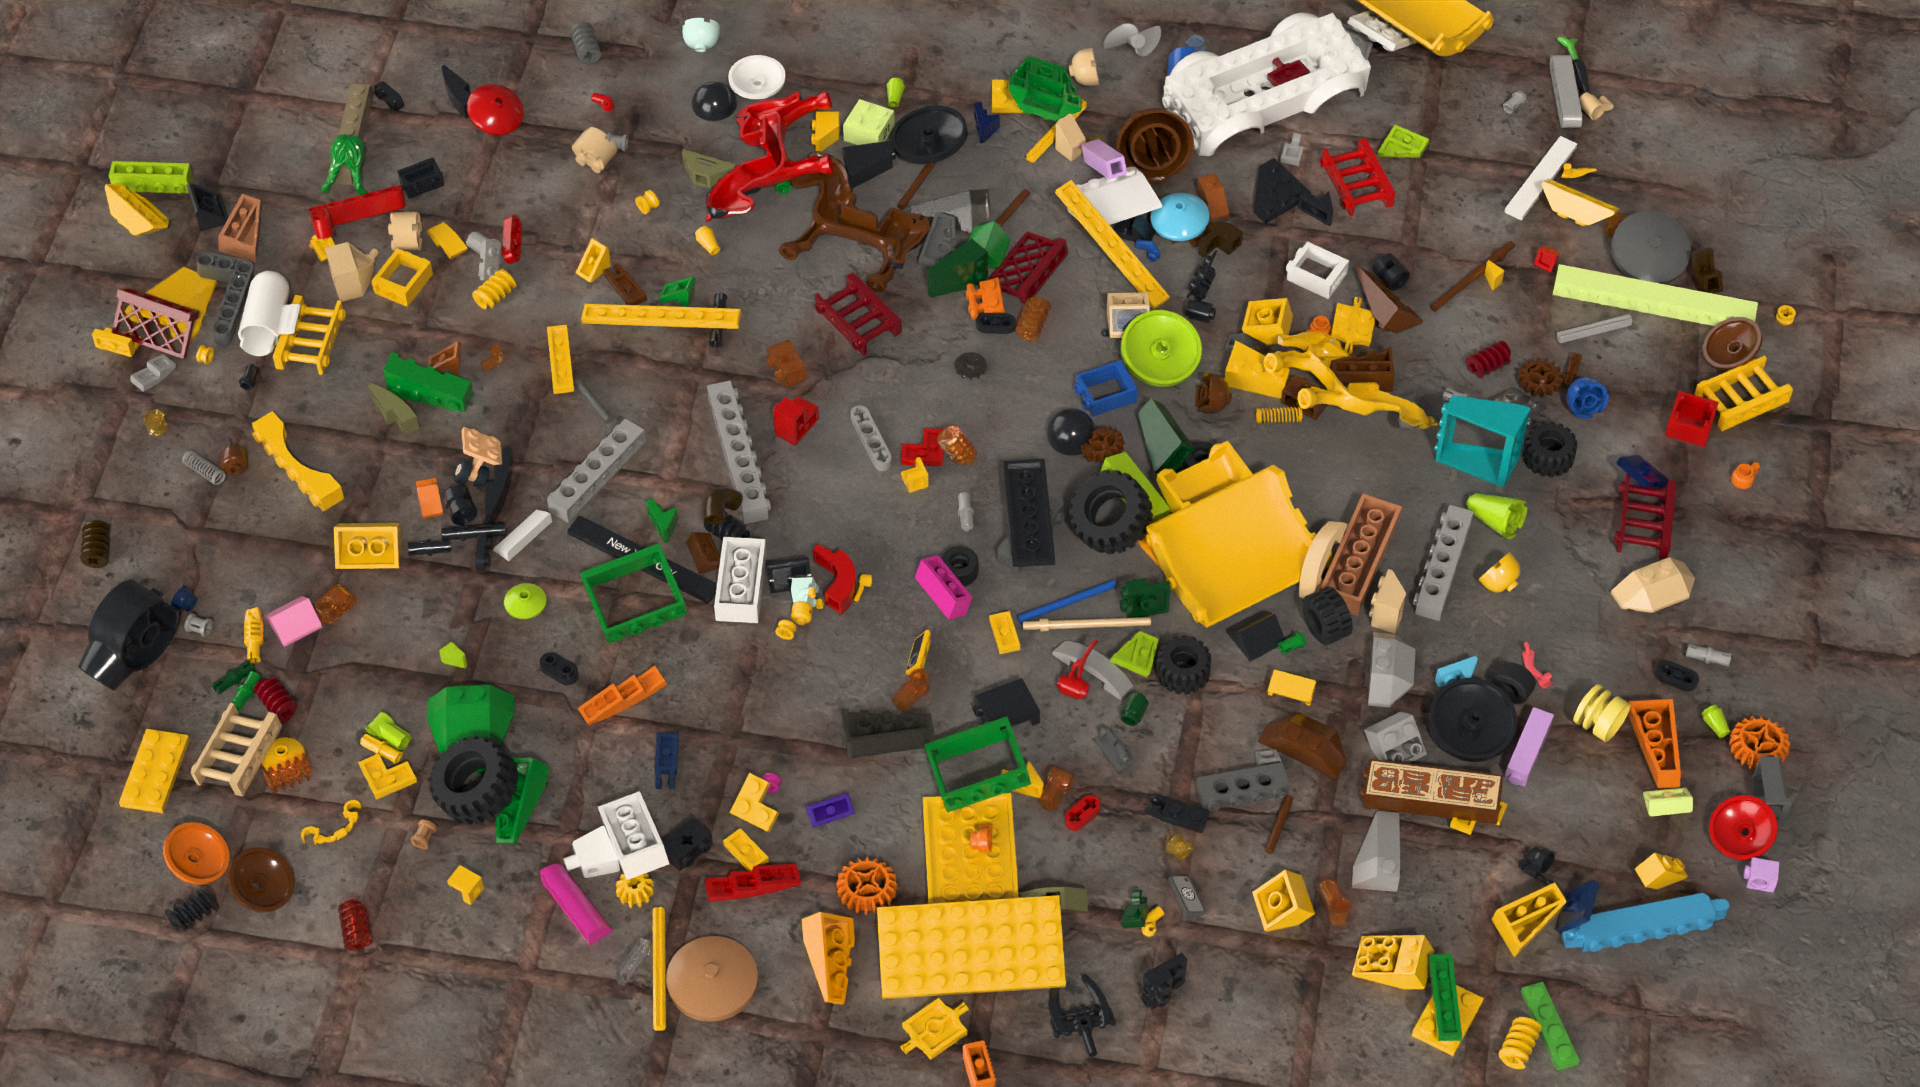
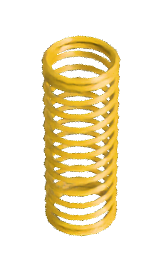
M1298 406V408H1296V407H1294V408L1290 407V409H1289V407H1287V408L1283 407V409H1282L1281 407H1280L1279 409L1276 407V409H1275V408H1272V410H1271L1270 407H1269V409H1267V408H1265V409L1261 408V410H1260V408H1257V409H1256V422H1257V424H1258V423H1259V424H1262V410H1263L1264 424L1266 423V420H1265V413H1266V411H1267V423L1269 424V410H1270V413H1271V423H1273V410H1274V416H1275V417H1274V420H1275V423H1276V412H1277V411H1278V423H1280V409H1281V413H1282V423H1284V417H1283L1284 410H1285V422L1287 423V410H1288V411H1289V422L1291 423V409H1292L1293 423L1295 422V417H1294V412H1295V410H1296V422H1297V423H1298V422L1300 423V422H1302V408L1299 407V406Z

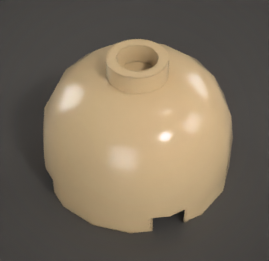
M1087 48L1078 51L1072 58V65H1069L1070 76H1074L1076 82L1083 86L1099 85L1093 49Z

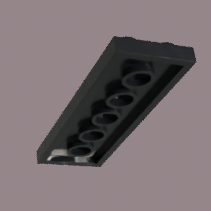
M1045 459L1003 461L1013 567L1055 565Z

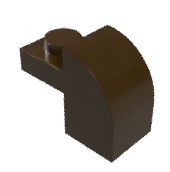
M1213 222L1207 225L1206 235L1202 236L1198 243V254L1205 258L1214 249L1219 248L1230 255L1242 245L1243 231L1228 222Z
M1709 247L1692 251L1693 268L1689 270L1696 289L1707 293L1723 291L1722 272L1714 267L1713 249Z

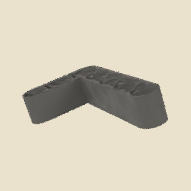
M201 252L196 257L198 275L203 278L229 283L213 325L215 343L218 346H228L235 335L245 307L249 287L254 278L253 264L246 259L211 252Z

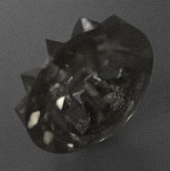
M973 352L964 353L956 359V373L960 374L962 379L965 377L970 380L975 377L979 379L980 375H985L987 362L980 354ZM967 363H968V365H970L971 367L974 366V370L971 369V368H967Z

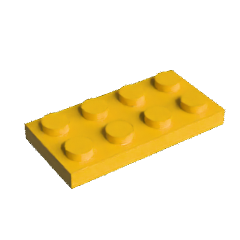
M146 729L121 795L120 807L164 813L190 741L188 735Z

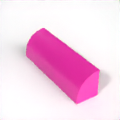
M553 864L539 871L543 885L590 946L613 932L563 865Z

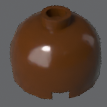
M1208 372L1201 378V380H1205L1203 385H1198L1195 406H1200V409L1197 410L1198 412L1215 414L1222 411L1231 402L1232 393L1227 381L1223 377Z

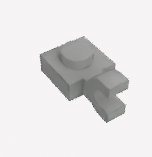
M1294 133L1291 144L1285 143L1280 163L1300 165L1304 152V147L1300 146L1301 134Z

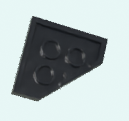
M1273 158L1259 166L1253 212L1266 224L1296 207L1299 195L1303 191L1309 194L1311 192L1282 164Z

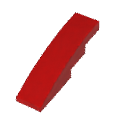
M797 864L754 866L752 871L730 872L728 877L706 878L705 881L709 902L755 897L801 884Z

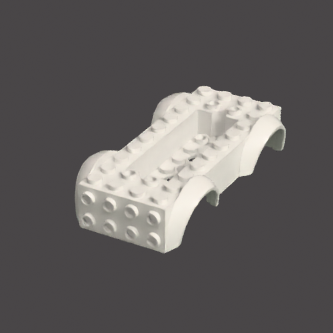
M1297 13L1285 18L1273 30L1270 37L1222 56L1208 51H1198L1184 57L1174 67L1170 76L1166 77L1162 102L1165 108L1176 112L1188 123L1194 138V150H1196L1198 155L1211 156L1225 140L1243 130L1260 128L1262 134L1266 125L1302 111L1313 114L1328 99L1349 89L1359 88L1360 97L1364 96L1371 66L1369 61L1365 60L1361 54L1360 48L1353 43L1350 34L1344 30L1341 21L1333 13L1320 18L1309 13ZM1276 57L1284 64L1300 60L1310 70L1309 74L1276 87L1267 80V74L1277 69L1272 63ZM1264 86H1265V87H1269L1270 89H1268V90H1263V89H1261V87H1264ZM1252 90L1255 95L1245 96L1244 91Z

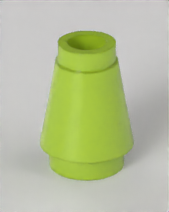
M891 78L886 84L888 105L890 107H898L905 85L902 79Z
M1712 705L1702 712L1703 721L1720 739L1731 733L1722 708Z

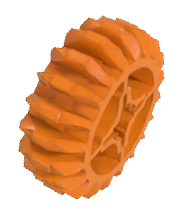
M1753 716L1749 720L1744 718L1741 723L1738 722L1735 725L1734 730L1731 732L1729 741L1731 753L1735 754V760L1741 759V766L1744 764L1749 765V770L1757 766L1759 757L1768 755L1782 757L1781 763H1784L1789 754V734H1785V727L1778 728V722L1772 723L1770 718L1767 720H1763L1762 716L1758 717V719H1755Z
M868 856L865 861L858 857L857 863L850 861L849 867L843 866L842 873H839L836 883L837 895L841 898L843 905L847 904L849 911L855 908L857 914L860 911H864L866 916L868 911L876 914L877 907L891 905L892 899H895L897 889L896 875L893 874L891 867H887L885 861L879 864L877 857L873 861H870ZM879 879L885 884L883 889L879 887ZM851 882L855 884L856 891L854 893L849 888Z

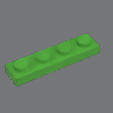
M1540 982L1522 987V997L1533 1020L1542 1026L1540 1036L1556 1070L1559 1071L1578 1065L1580 1060L1544 983Z

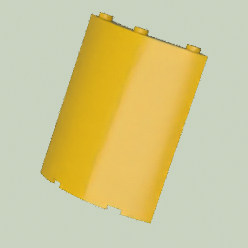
M1356 0L1439 56H1450L1462 52L1485 30H1489L1494 21L1491 12L1487 11L1484 13L1466 0Z
M1271 465L1146 526L1148 532L1146 536L1147 541L1153 547L1157 560L1166 576V581H1169L1171 590L1175 591L1183 605L1192 614L1195 622H1200L1206 628L1300 582L1305 557L1317 534L1315 532L1311 534L1305 527L1307 521L1299 508L1294 509L1289 499L1292 497V493L1288 486L1285 472L1275 465ZM1331 552L1324 569L1330 567L1333 561Z

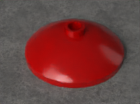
M482 85L471 93L467 102V113L470 120L478 129L487 134L496 136L510 134L521 125L524 117V108L519 97L512 90L501 85Z
M1739 795L1723 801L1714 810L1709 823V833L1714 846L1719 852L1731 859L1745 861L1751 860L1752 857L1758 858L1772 847L1777 837L1778 823L1773 810L1763 800L1754 796ZM1749 830V834L1742 835V831Z

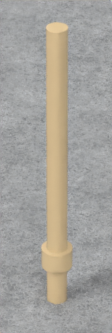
M1151 617L1053 621L1039 619V621H1024L1023 630L1040 629V632L1049 631V629L1151 626Z

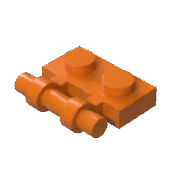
M998 277L979 282L980 289L977 290L974 288V284H967L965 294L966 299L969 300L968 312L973 320H976L977 316L983 312L1005 313L1001 283ZM982 298L983 303L978 304L976 299Z

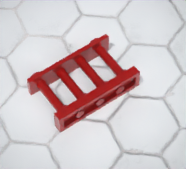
M1366 138L1359 139L1356 151L1332 157L1327 148H1323L1320 165L1323 169L1325 168L1341 199L1343 209L1347 210L1350 217L1354 216L1355 205L1379 199L1383 201L1386 208L1394 205L1395 191ZM1356 158L1363 163L1362 165L1338 170L1335 165L1336 163ZM1362 172L1368 173L1370 176L1368 179L1345 184L1342 178ZM1368 186H1373L1378 191L1355 198L1349 192Z

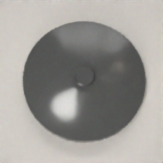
M1640 211L1627 216L1618 225L1612 237L1611 251L1616 265L1628 278L1668 284L1677 279L1687 267L1691 255V246L1685 230L1673 218L1656 211Z

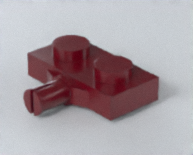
M1276 57L1272 63L1277 69L1267 74V80L1276 87L1310 73V70L1300 60L1284 64Z

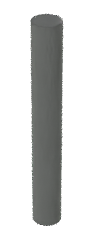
M576 379L574 385L607 424L611 423L613 420L611 415L581 379Z

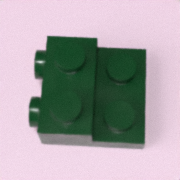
M1146 578L1125 582V587L1120 588L1122 600H1120L1121 611L1126 613L1127 618H1139L1169 612L1171 591L1169 581L1155 582L1148 585Z

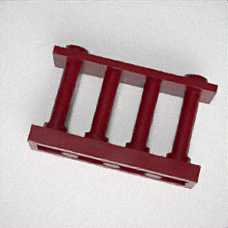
M853 272L847 275L846 288L830 298L824 300L818 293L815 294L814 307L816 311L822 314L851 343L852 347L863 356L867 354V342L883 332L890 331L895 337L902 333V320ZM848 295H854L858 299L838 312L832 307L833 304ZM862 306L870 311L851 324L844 319V317ZM874 318L882 323L863 336L856 331V329Z
M1626 473L1624 482L1620 481L1619 494H1622L1619 531H1615L1613 542L1617 543L1616 552L1621 553L1624 542L1656 547V550H1659V559H1666L1671 547L1676 481L1668 480L1666 488L1662 487V489L1629 485L1630 474ZM1628 494L1659 497L1660 500H1664V504L1658 506L1628 501ZM1627 509L1659 514L1662 517V521L1653 522L1627 518ZM1625 526L1656 530L1657 533H1661V537L1654 539L1624 534Z

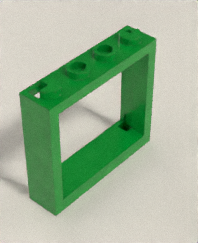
M659 543L580 572L583 586L607 644L619 642L625 637L640 634L644 630L659 627L665 622L680 619L688 614L684 599ZM659 563L676 603L608 628L592 588Z
M1007 716L924 744L947 813L1031 784L1025 762ZM1008 739L1019 769L947 793L937 763Z

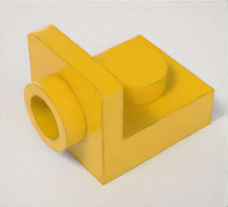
M316 235L311 238L312 240H310L309 247L311 250L314 249L321 263L327 261L325 248L334 246L335 243L331 237L317 239Z

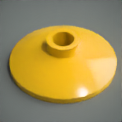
M283 737L275 739L262 765L267 772L273 775L285 776L292 774L304 763V747L293 738Z

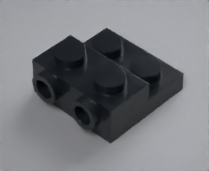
M1183 953L1143 975L1141 1000L1147 1008L1150 1007L1153 1010L1157 1007H1164L1171 1000L1172 989L1176 990L1184 984L1187 958Z

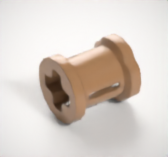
M419 820L418 829L415 835H412L410 838L411 843L418 848L427 849L430 845L429 840L432 834L437 831V826L428 820Z

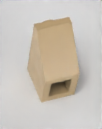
M1069 113L1056 123L1055 150L1072 162L1083 154L1081 144L1086 143V138L1073 115Z

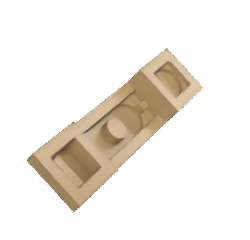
M1329 521L1314 538L1302 567L1299 586L1300 598L1304 599L1305 596L1320 590L1324 581L1320 577L1334 543H1341L1347 527L1346 523Z

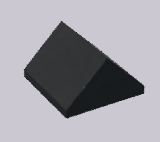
M188 183L187 188L200 231L225 225L228 215L221 194Z
M1260 611L1226 629V633L1250 662L1274 650L1279 646L1278 642L1285 640L1276 615Z

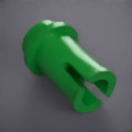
M1295 632L1292 637L1278 642V648L1285 655L1298 647L1303 648L1307 641L1302 632Z

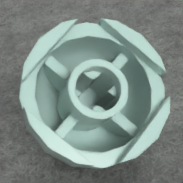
M704 18L688 19L685 21V25L683 24L682 26L683 39L695 51L705 52L718 42L720 25L711 19L710 23L704 22Z

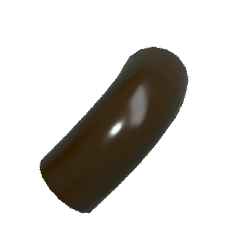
M723 486L713 489L705 499L704 521L708 524L724 522L725 508L732 511L737 510L743 501L742 493L733 488Z

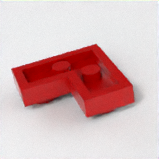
M924 428L923 444H902L901 465L916 466V458L920 457L924 466H943L944 429Z

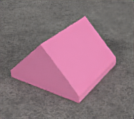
M304 596L264 615L284 647L322 628L309 598Z

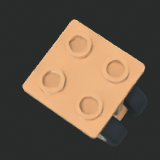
M463 427V453L474 457L472 463L469 460L461 459L455 468L453 479L460 484H465L469 480L474 482V487H483L488 480L489 469L482 466V463L485 461L493 465H502L501 443L493 436H487L475 429Z

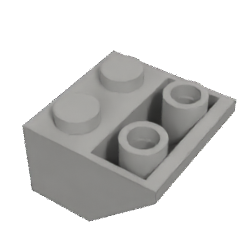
M1399 712L1364 729L1370 748L1379 760L1409 764L1427 755L1416 722L1411 714Z

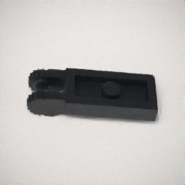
M1150 795V803L1157 806L1146 805L1144 810L1146 814L1158 818L1160 821L1203 833L1210 811L1169 798L1166 799L1162 795Z

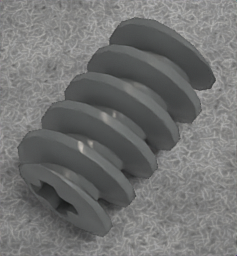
M588 22L576 24L571 29L570 34L577 57L584 64H593L601 57L600 47L598 46L593 26Z

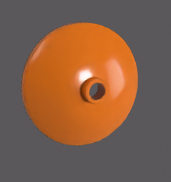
M197 822L180 824L168 834L164 842L163 855L167 866L173 874L185 882L195 885L210 884L217 881L228 868L230 853L227 843L210 826Z

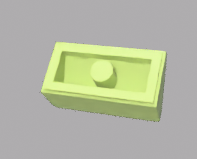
M1686 787L1643 792L1650 816L1689 813L1693 810V797Z

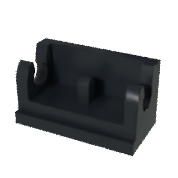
M808 557L766 563L771 593L791 591L792 578L812 577Z

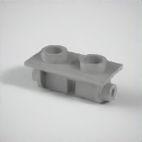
M482 241V245L480 244V258L484 260L483 263L479 262L478 276H480L482 281L489 280L490 276L494 275L499 269L500 242Z

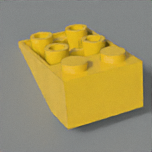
M1425 935L1362 936L1352 975L1401 989H1425L1429 974L1428 958L1429 955L1434 954V949Z

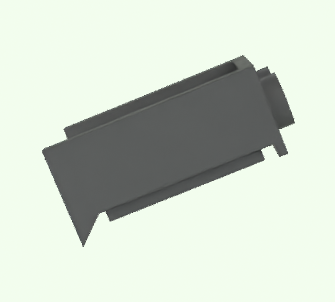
M1768 755L1759 757L1751 780L1754 797L1763 800L1766 805L1771 807L1776 816L1778 826H1784L1792 802L1787 796L1781 763L1782 757Z

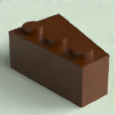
M1391 347L1385 348V351L1379 353L1374 351L1367 352L1366 356L1357 357L1352 355L1332 360L1331 370L1345 388L1348 387L1349 383L1376 382L1380 385V391L1393 392L1395 372Z

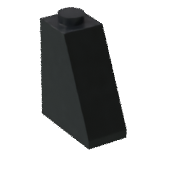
M889 141L843 147L844 162L850 176L852 188L892 169L893 160H896L895 149L890 147Z

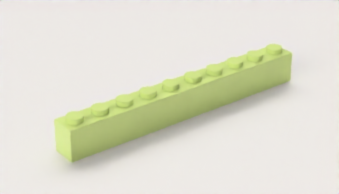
M1560 264L1553 290V295L1712 326H1716L1718 323L1733 317H1745L1755 322L1758 302Z

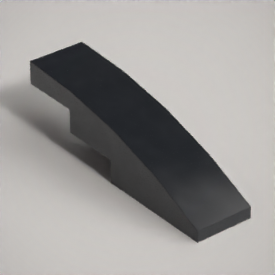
M503 448V465H494V482H486L485 517L487 524L495 523L509 492L513 471L511 448Z

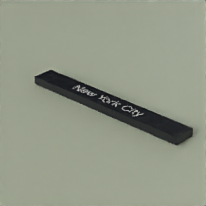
M578 516L567 530L568 535L617 559L645 549L581 516ZM666 559L679 590L709 604L716 595L717 583ZM659 563L641 569V571L667 583Z

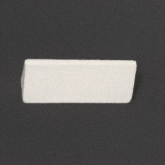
M541 510L534 511L503 539L493 551L507 561H510L552 523L551 514Z

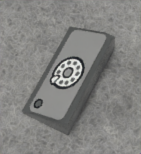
M1170 876L1168 885L1185 920L1207 914L1190 876Z

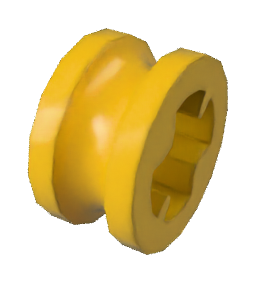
M1789 305L1779 307L1776 314L1777 322L1782 325L1792 324L1796 315L1795 309Z
M201 345L196 359L199 363L204 361V364L209 365L214 357V348H207L206 345Z
M780 620L775 632L780 638L791 640L794 637L797 626L789 620Z

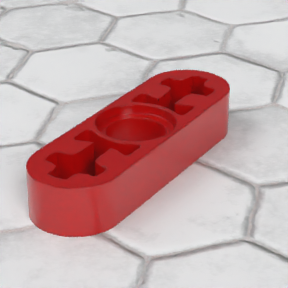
M517 215L504 219L502 256L508 264L519 261L521 255L522 223Z

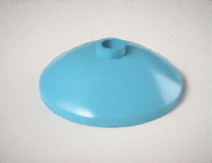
M1189 193L1167 195L1160 199L1162 207L1151 211L1153 229L1160 236L1172 241H1185L1199 236L1206 229L1210 219L1206 203L1201 198Z

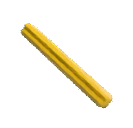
M1082 100V109L1080 112L1072 114L1074 119H1076L1087 107L1086 101ZM1056 123L1026 154L1027 161L1034 163L1056 140Z

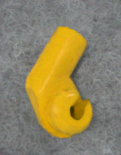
M1159 906L1148 913L1145 925L1141 927L1142 933L1147 937H1151L1156 933V921L1165 915Z

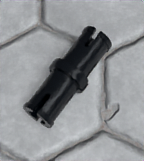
M427 539V542L408 543L409 556L425 554L432 556V554L451 553L450 539L440 541Z

